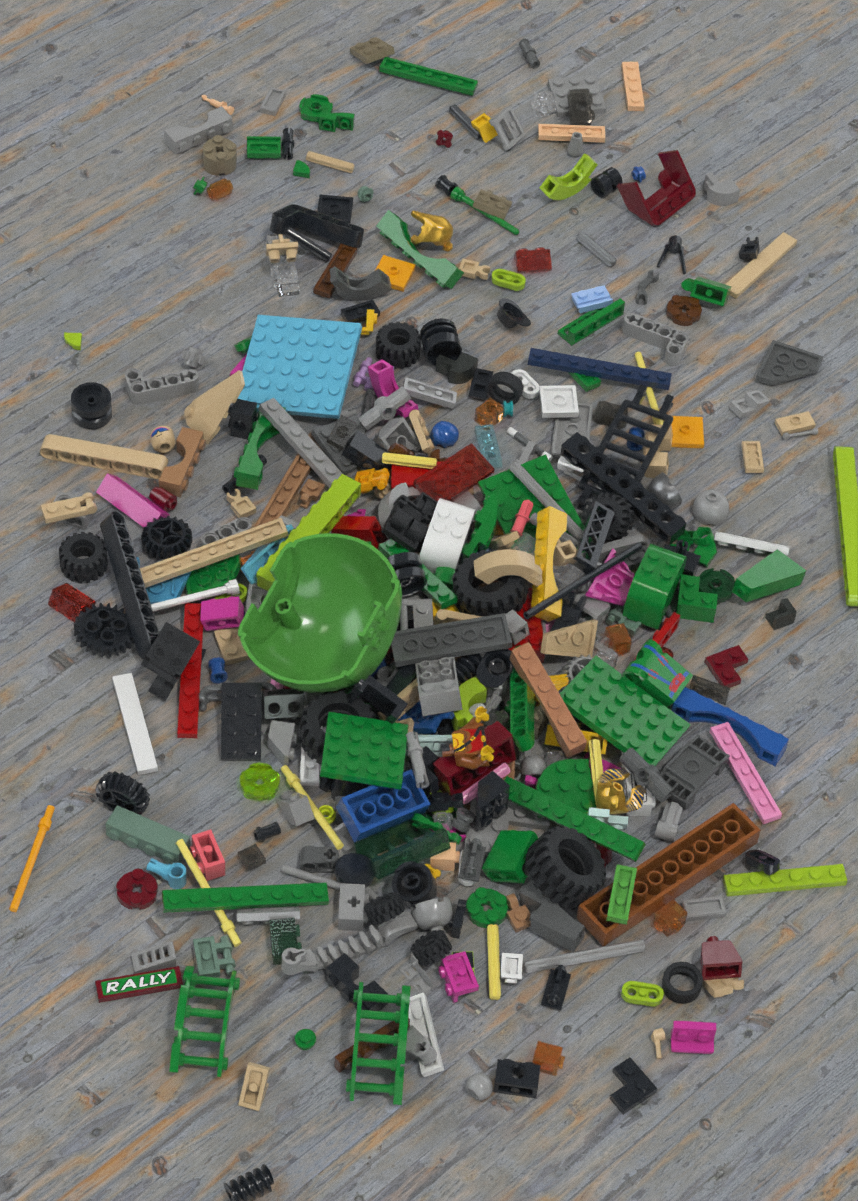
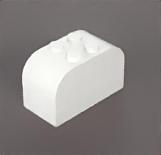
M439 498L420 552L422 564L433 574L436 573L437 567L457 568L476 509Z

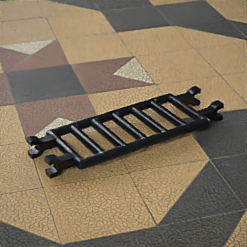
M641 384L633 401L627 399L623 401L598 447L603 453L605 449L643 462L639 470L616 462V465L622 470H626L630 475L635 476L634 480L639 482L644 477L673 422V416L668 415V412L673 407L672 401L674 399V396L667 394L659 411L641 405L647 395L645 393L647 387ZM627 408H631L665 422L659 428L624 414ZM620 421L657 434V437L652 442L617 429ZM615 435L650 448L645 456L610 443V440ZM584 474L578 483V488L583 490V493L577 500V503H579L577 509L582 511L586 508V504L592 494L596 496L601 493L606 494L603 490L588 485L589 478Z

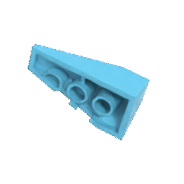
M291 524L286 525L288 535L294 529ZM289 536L258 547L246 561L241 570L250 584L257 582L256 573L258 569L264 567L269 556L275 554L282 541L285 542Z

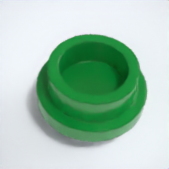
M309 1029L299 1030L295 1035V1043L300 1049L309 1050L316 1043V1035Z

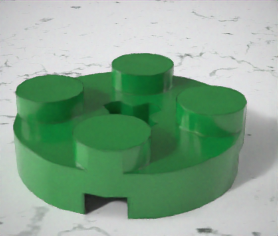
M313 94L310 98L306 99L304 97L300 101L299 112L303 120L319 123L320 115L333 112V104L329 102L326 96Z
M484 887L477 888L469 896L466 904V912L470 917V921L481 928H487L490 924H501L505 920L508 910L505 895ZM488 905L492 908V910L488 909L487 911H484L483 906Z

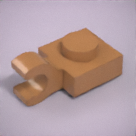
M308 479L300 491V500H302L300 507L307 509L312 500L317 502L325 490V484Z
M514 893L507 895V905L510 911L507 912L506 917L515 933L531 927V921H529L531 914L526 905L520 907Z

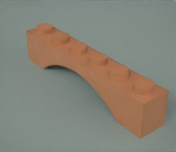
M528 642L511 650L510 661L519 676L527 683L540 702L567 759L584 751L587 740L530 643Z

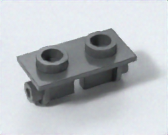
M474 838L470 841V844L466 843L458 878L479 882L486 847H483L480 843V839Z

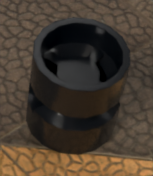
M610 167L593 177L590 184L593 192L602 198L616 190L617 185L622 184L623 180L618 170Z

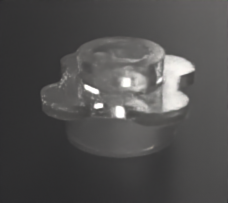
M446 812L434 813V822L441 823V821H444L443 827L450 832L452 830L451 820L453 815Z

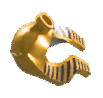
M418 211L411 212L412 217L423 223L419 236L413 235L411 237L412 243L417 246L421 242H432L436 246H442L444 251H451L453 249V244L450 241L453 235V227L445 217Z
M624 767L621 769H608L599 779L596 803L600 809H609V814L611 815L628 813L642 807L643 795L647 790L641 785L631 789L630 799L625 803L623 787L614 781L624 780L630 776V773Z

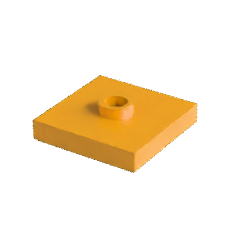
M383 255L376 270L379 268L389 276L392 289L404 292L416 269V264Z
M673 416L671 424L673 431L672 447L704 448L703 417Z

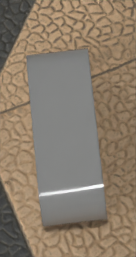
M241 517L203 534L202 546L251 529V520Z

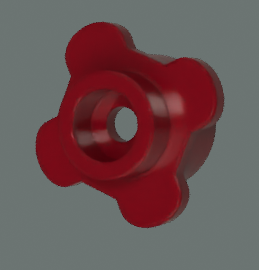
M439 130L437 132L438 139L436 144L450 148L452 146L453 134L447 130Z

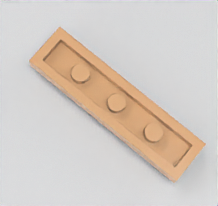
M631 61L622 62L621 68L627 110L644 111L645 105L638 62Z
M538 124V140L570 141L572 134L579 132L582 134L583 142L605 143V126Z

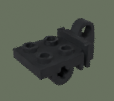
M424 492L414 502H411L405 495H400L395 500L394 507L381 532L410 552H414L419 542L427 534L429 528L427 525L431 522L438 502Z
M166 622L146 655L150 658V661L144 659L141 663L142 666L158 674L148 692L166 701L178 681V678L174 676L175 673L181 676L200 641Z

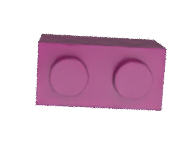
M239 596L201 601V623L206 631L240 626L244 618V606Z

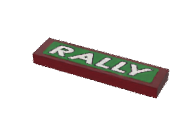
M176 966L97 980L95 985L98 1001L101 1003L179 989L183 982L180 967Z

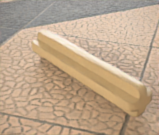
M308 151L306 155V160L348 173H352L354 170V164L312 151Z

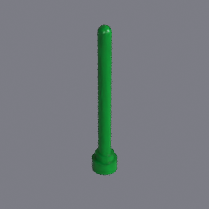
M455 187L451 192V199L456 202L462 201L512 234H519V229L505 220L474 208V200L467 197L464 190L460 187Z

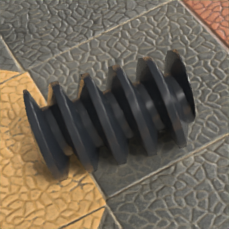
M479 653L461 656L456 659L455 664L459 686L471 679V676L475 677L477 675L476 670L483 659Z
M263 1164L261 1170L259 1168L253 1169V1174L247 1172L245 1177L242 1175L238 1176L237 1181L234 1179L230 1180L229 1185L224 1183V1188L230 1201H239L241 1199L242 1201H248L247 1196L256 1200L255 1192H258L261 1196H264V1188L269 1193L272 1192L271 1185L274 1184V1180L269 1168Z

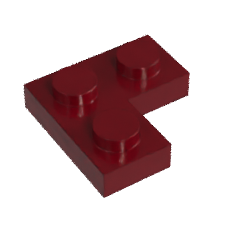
M737 645L705 657V663L722 689L726 690L741 683V678L734 668L747 664L748 657L741 647Z

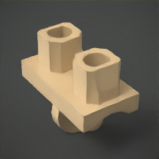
M279 234L278 240H272V244H266V256L269 257L270 263L280 262L279 255H286L288 262L296 261L298 242H290V239H283V235Z

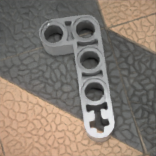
M628 313L624 316L622 328L624 335L666 350L664 360L669 366H677L681 362L687 351L689 340L686 332L635 313Z
M130 368L125 371V388L130 401L135 405H142L197 392L199 389V374L196 370L187 369L143 379L140 370Z

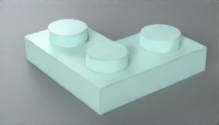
M589 807L587 815L620 831L627 828V816L609 815V809Z

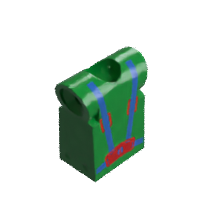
M651 639L646 640L637 653L636 660L630 662L622 673L623 677L631 680L666 707L675 702L693 676L671 656L663 653L660 645Z

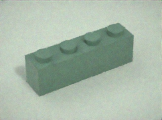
M118 805L105 823L106 835L111 839L124 842L129 847L140 849L150 856L161 858L168 864L181 863L184 858L176 845L178 840L183 839L188 849L190 847V836Z

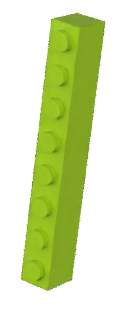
M344 474L335 479L329 490L323 492L318 503L312 505L307 516L302 517L296 529L291 530L286 541L280 543L275 554L269 556L264 567L258 569L256 573L257 586L269 591L275 580L270 569L287 543L310 535L329 533L360 497L361 483Z

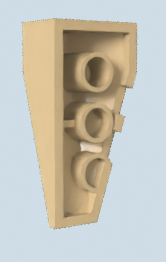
M240 370L194 399L184 411L187 425L191 429L202 431L206 444H209L221 428L218 425L222 418H227L230 404L236 402L245 386L243 373Z

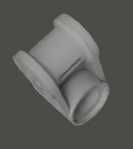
M411 1025L407 1031L406 1051L412 1054L421 1064H432L437 1058L436 1050Z

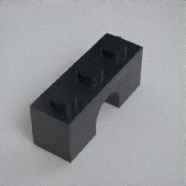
M344 953L326 967V981L331 987H335L340 991L341 996L346 1001H350L357 1010V1003H353L354 990H359V986L353 981L359 977V966ZM374 980L370 984L363 986V993L388 994ZM362 1001L361 1010L380 1011L388 1003Z

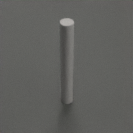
M287 865L282 867V873L314 883L327 882V887L340 891V883L338 881Z

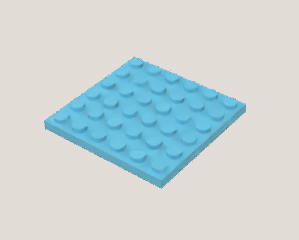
M258 315L242 371L245 386L237 399L257 403V412H259L260 404L275 398L282 407L286 408V412L289 415L339 419L362 331V324Z

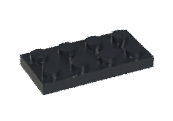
M222 683L221 761H261L262 683Z

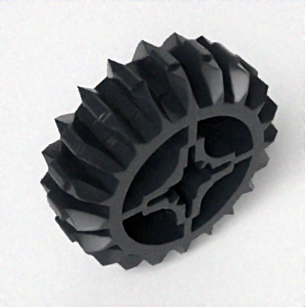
M168 515L166 518L160 516L158 520L153 518V522H147V525L143 528L141 540L146 554H150L151 558L156 557L159 561L161 558L165 560L190 550L193 537L188 523H184L183 519L178 520L176 516L170 518Z
M114 771L113 773L108 772L104 774L95 789L98 800L103 803V806L108 807L109 811H114L118 805L142 815L150 801V794L145 787H142L143 784L131 778L130 775H124L122 772L119 774Z

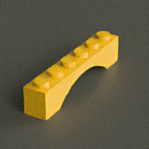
M551 506L537 513L534 553L535 564L540 566L542 570L543 583L539 586L532 585V607L558 592L553 573V554L557 541L566 531L567 513ZM562 599L534 616L547 622L561 617Z

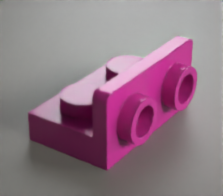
M465 951L448 955L444 959L441 958L438 972L440 978L445 979L446 994L448 997L451 996L453 1003L458 1002V996L479 990V985Z
M673 1021L671 1051L713 1054L716 1023Z

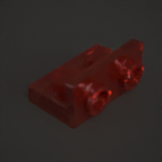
M539 247L535 248V250L522 248L515 251L514 260H516L517 273L552 270L550 249Z
M68 583L52 589L48 602L50 607L75 622L76 616H79L80 611L85 612V607L91 609L92 604H96V601Z

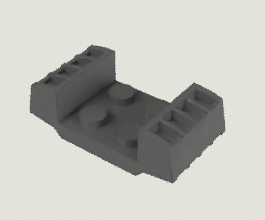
M697 734L690 742L686 743L659 774L674 789L669 799L687 810L694 803L696 793L713 774L719 776L725 769L730 755Z

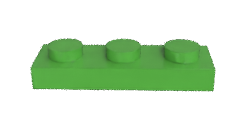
M616 865L606 921L627 925L637 868Z

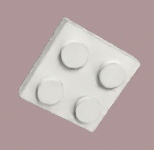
M575 385L539 386L542 418L579 416Z

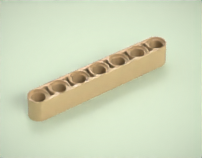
M52 434L45 436L40 448V455L46 459L153 479H160L164 467H167L169 462L165 456Z

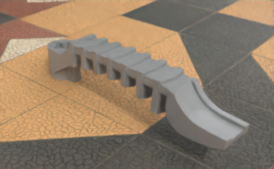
M410 911L402 912L394 919H389L390 921L378 924V930L373 925H370L369 934L366 935L363 931H360L359 938L354 939L352 936H349L348 942L344 943L342 940H338L337 946L329 943L325 950L319 946L316 953H313L310 949L298 950L296 948H287L282 953L281 969L287 975H295L303 971H313V973H316L317 970H325L326 967L344 953L351 959H357L365 953L370 954L373 950H380L381 947L389 945L397 937L418 929V926Z

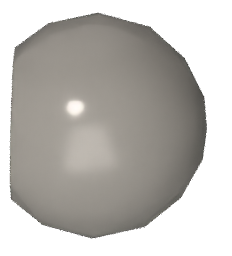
M538 755L526 757L521 766L525 777L529 775L535 778H539L547 768L545 760Z
M476 1073L467 1080L466 1090L474 1099L485 1100L493 1092V1084L489 1076L483 1073Z

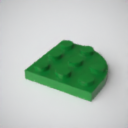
M240 554L191 571L186 583L188 595L225 586V583H228L229 580L236 579L241 566Z
M564 759L554 762L542 772L537 780L535 790L585 814H588L589 807L596 808L589 759Z

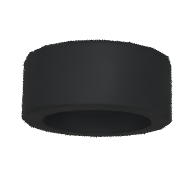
M498 372L492 376L487 391L489 396L497 403L503 405V401L507 403L513 401L514 405L519 401L524 386L522 381L514 374ZM497 384L511 388L514 393L500 389Z
M682 961L668 966L662 979V989L668 999L676 1003L686 1004L698 998L703 985V977L700 970L695 965ZM677 974L686 975L694 981V988L688 991H680L670 984V979Z

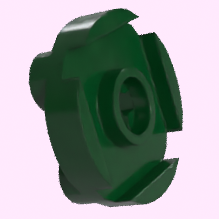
M711 568L700 574L699 592L718 594L717 605L720 602L729 600L733 596L732 590L735 579L728 571L723 569L714 571V568ZM713 583L715 585L720 584V587H714Z

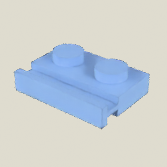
M605 285L571 293L572 301L576 308L579 309V313L604 308L613 303V299L610 298Z

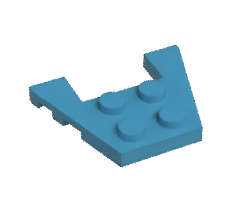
M136 557L140 568V559ZM191 572L147 587L146 591L150 604L180 597Z

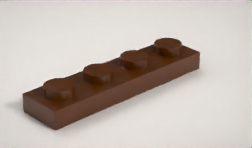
M340 244L313 288L314 294L330 299L336 289L330 281V269L335 266L345 273L357 254V248Z
M408 1017V1028H409V1026H410V1019H409V1017ZM392 1021L372 1034L394 1035V1033H399V1024ZM359 1041L357 1057L369 1058L374 1051L379 1048H385L389 1044ZM354 1045L335 1056L334 1067L339 1073L345 1069L349 1070L352 1068Z

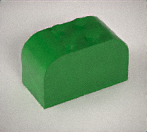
M650 544L632 580L622 616L635 622H642L641 624L658 630L679 586L687 556Z

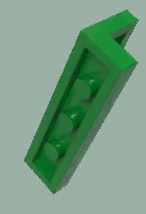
M620 298L607 307L589 311L559 329L557 334L573 346L622 316L625 302Z

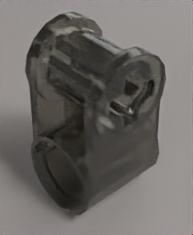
M599 401L592 420L596 424L610 426L621 405ZM628 409L626 410V412H625V414H624V415H626V416H628ZM620 421L617 429L625 428L627 423Z

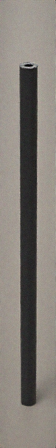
M640 542L634 544L523 613L524 618H531L642 549V544Z

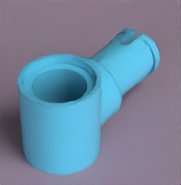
M151 858L147 865V871L162 876L173 889H181L187 883L186 867L182 863L167 865Z

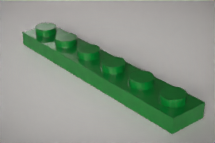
M384 57L379 68V72L471 96L474 95L478 86V80L389 57Z
M392 539L379 544V551L387 558L394 554L410 552ZM422 564L427 584L421 591L428 598L432 599L440 609H445L457 603V596Z

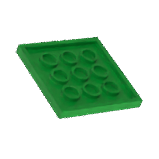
M329 712L320 777L401 789L408 724L396 722L392 724L384 720Z

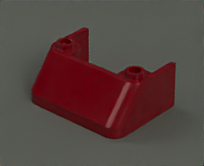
M678 150L658 153L664 170L658 176L661 188L646 200L637 182L617 185L627 209L652 226L662 224L696 195L695 186Z

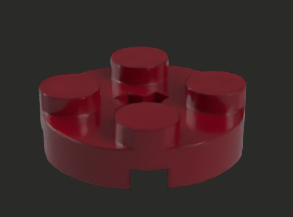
M134 869L124 874L117 882V899L121 905L128 909H132V907L139 908V910L146 909L156 901L158 893L157 881L151 874L144 872L142 869ZM139 887L141 892H133V889Z

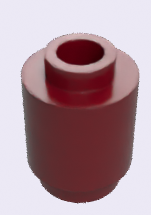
M155 487L151 490L149 498L153 503L166 512L175 509L177 497L163 487Z

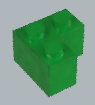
M681 574L676 613L681 615L680 619L714 623L718 594L699 592L700 577Z

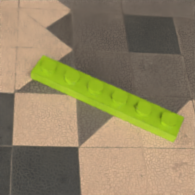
M843 864L782 869L772 875L765 874L763 871L728 874L723 876V883L728 897L847 885V877Z

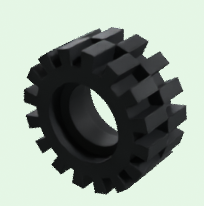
M391 892L388 895L383 894V896L376 897L377 899L371 900L364 906L370 923L374 925L390 921L389 919L396 918L405 909L397 892Z
M433 930L432 933L427 932L425 936H420L421 939H417L411 947L412 953L421 966L433 965L435 961L438 963L439 959H444L445 955H448L450 950H452L449 939L445 932L441 930Z

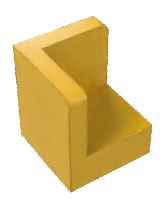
M483 113L471 121V124L480 133L483 142L487 143L498 134L494 126H491L489 123L491 118Z

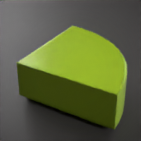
M64 332L65 342L72 346L73 349L81 350L82 333Z

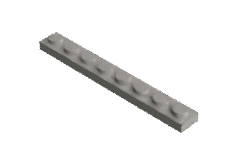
M275 398L260 404V412L330 488L332 482L343 473ZM361 494L349 510L353 511L366 503V498Z

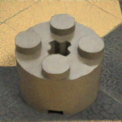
M216 135L203 145V165L206 172L219 176L222 173L228 175L236 169L237 145L231 140Z

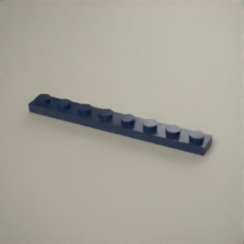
M535 348L530 349L527 364L635 385L641 384L646 387L668 391L672 373Z

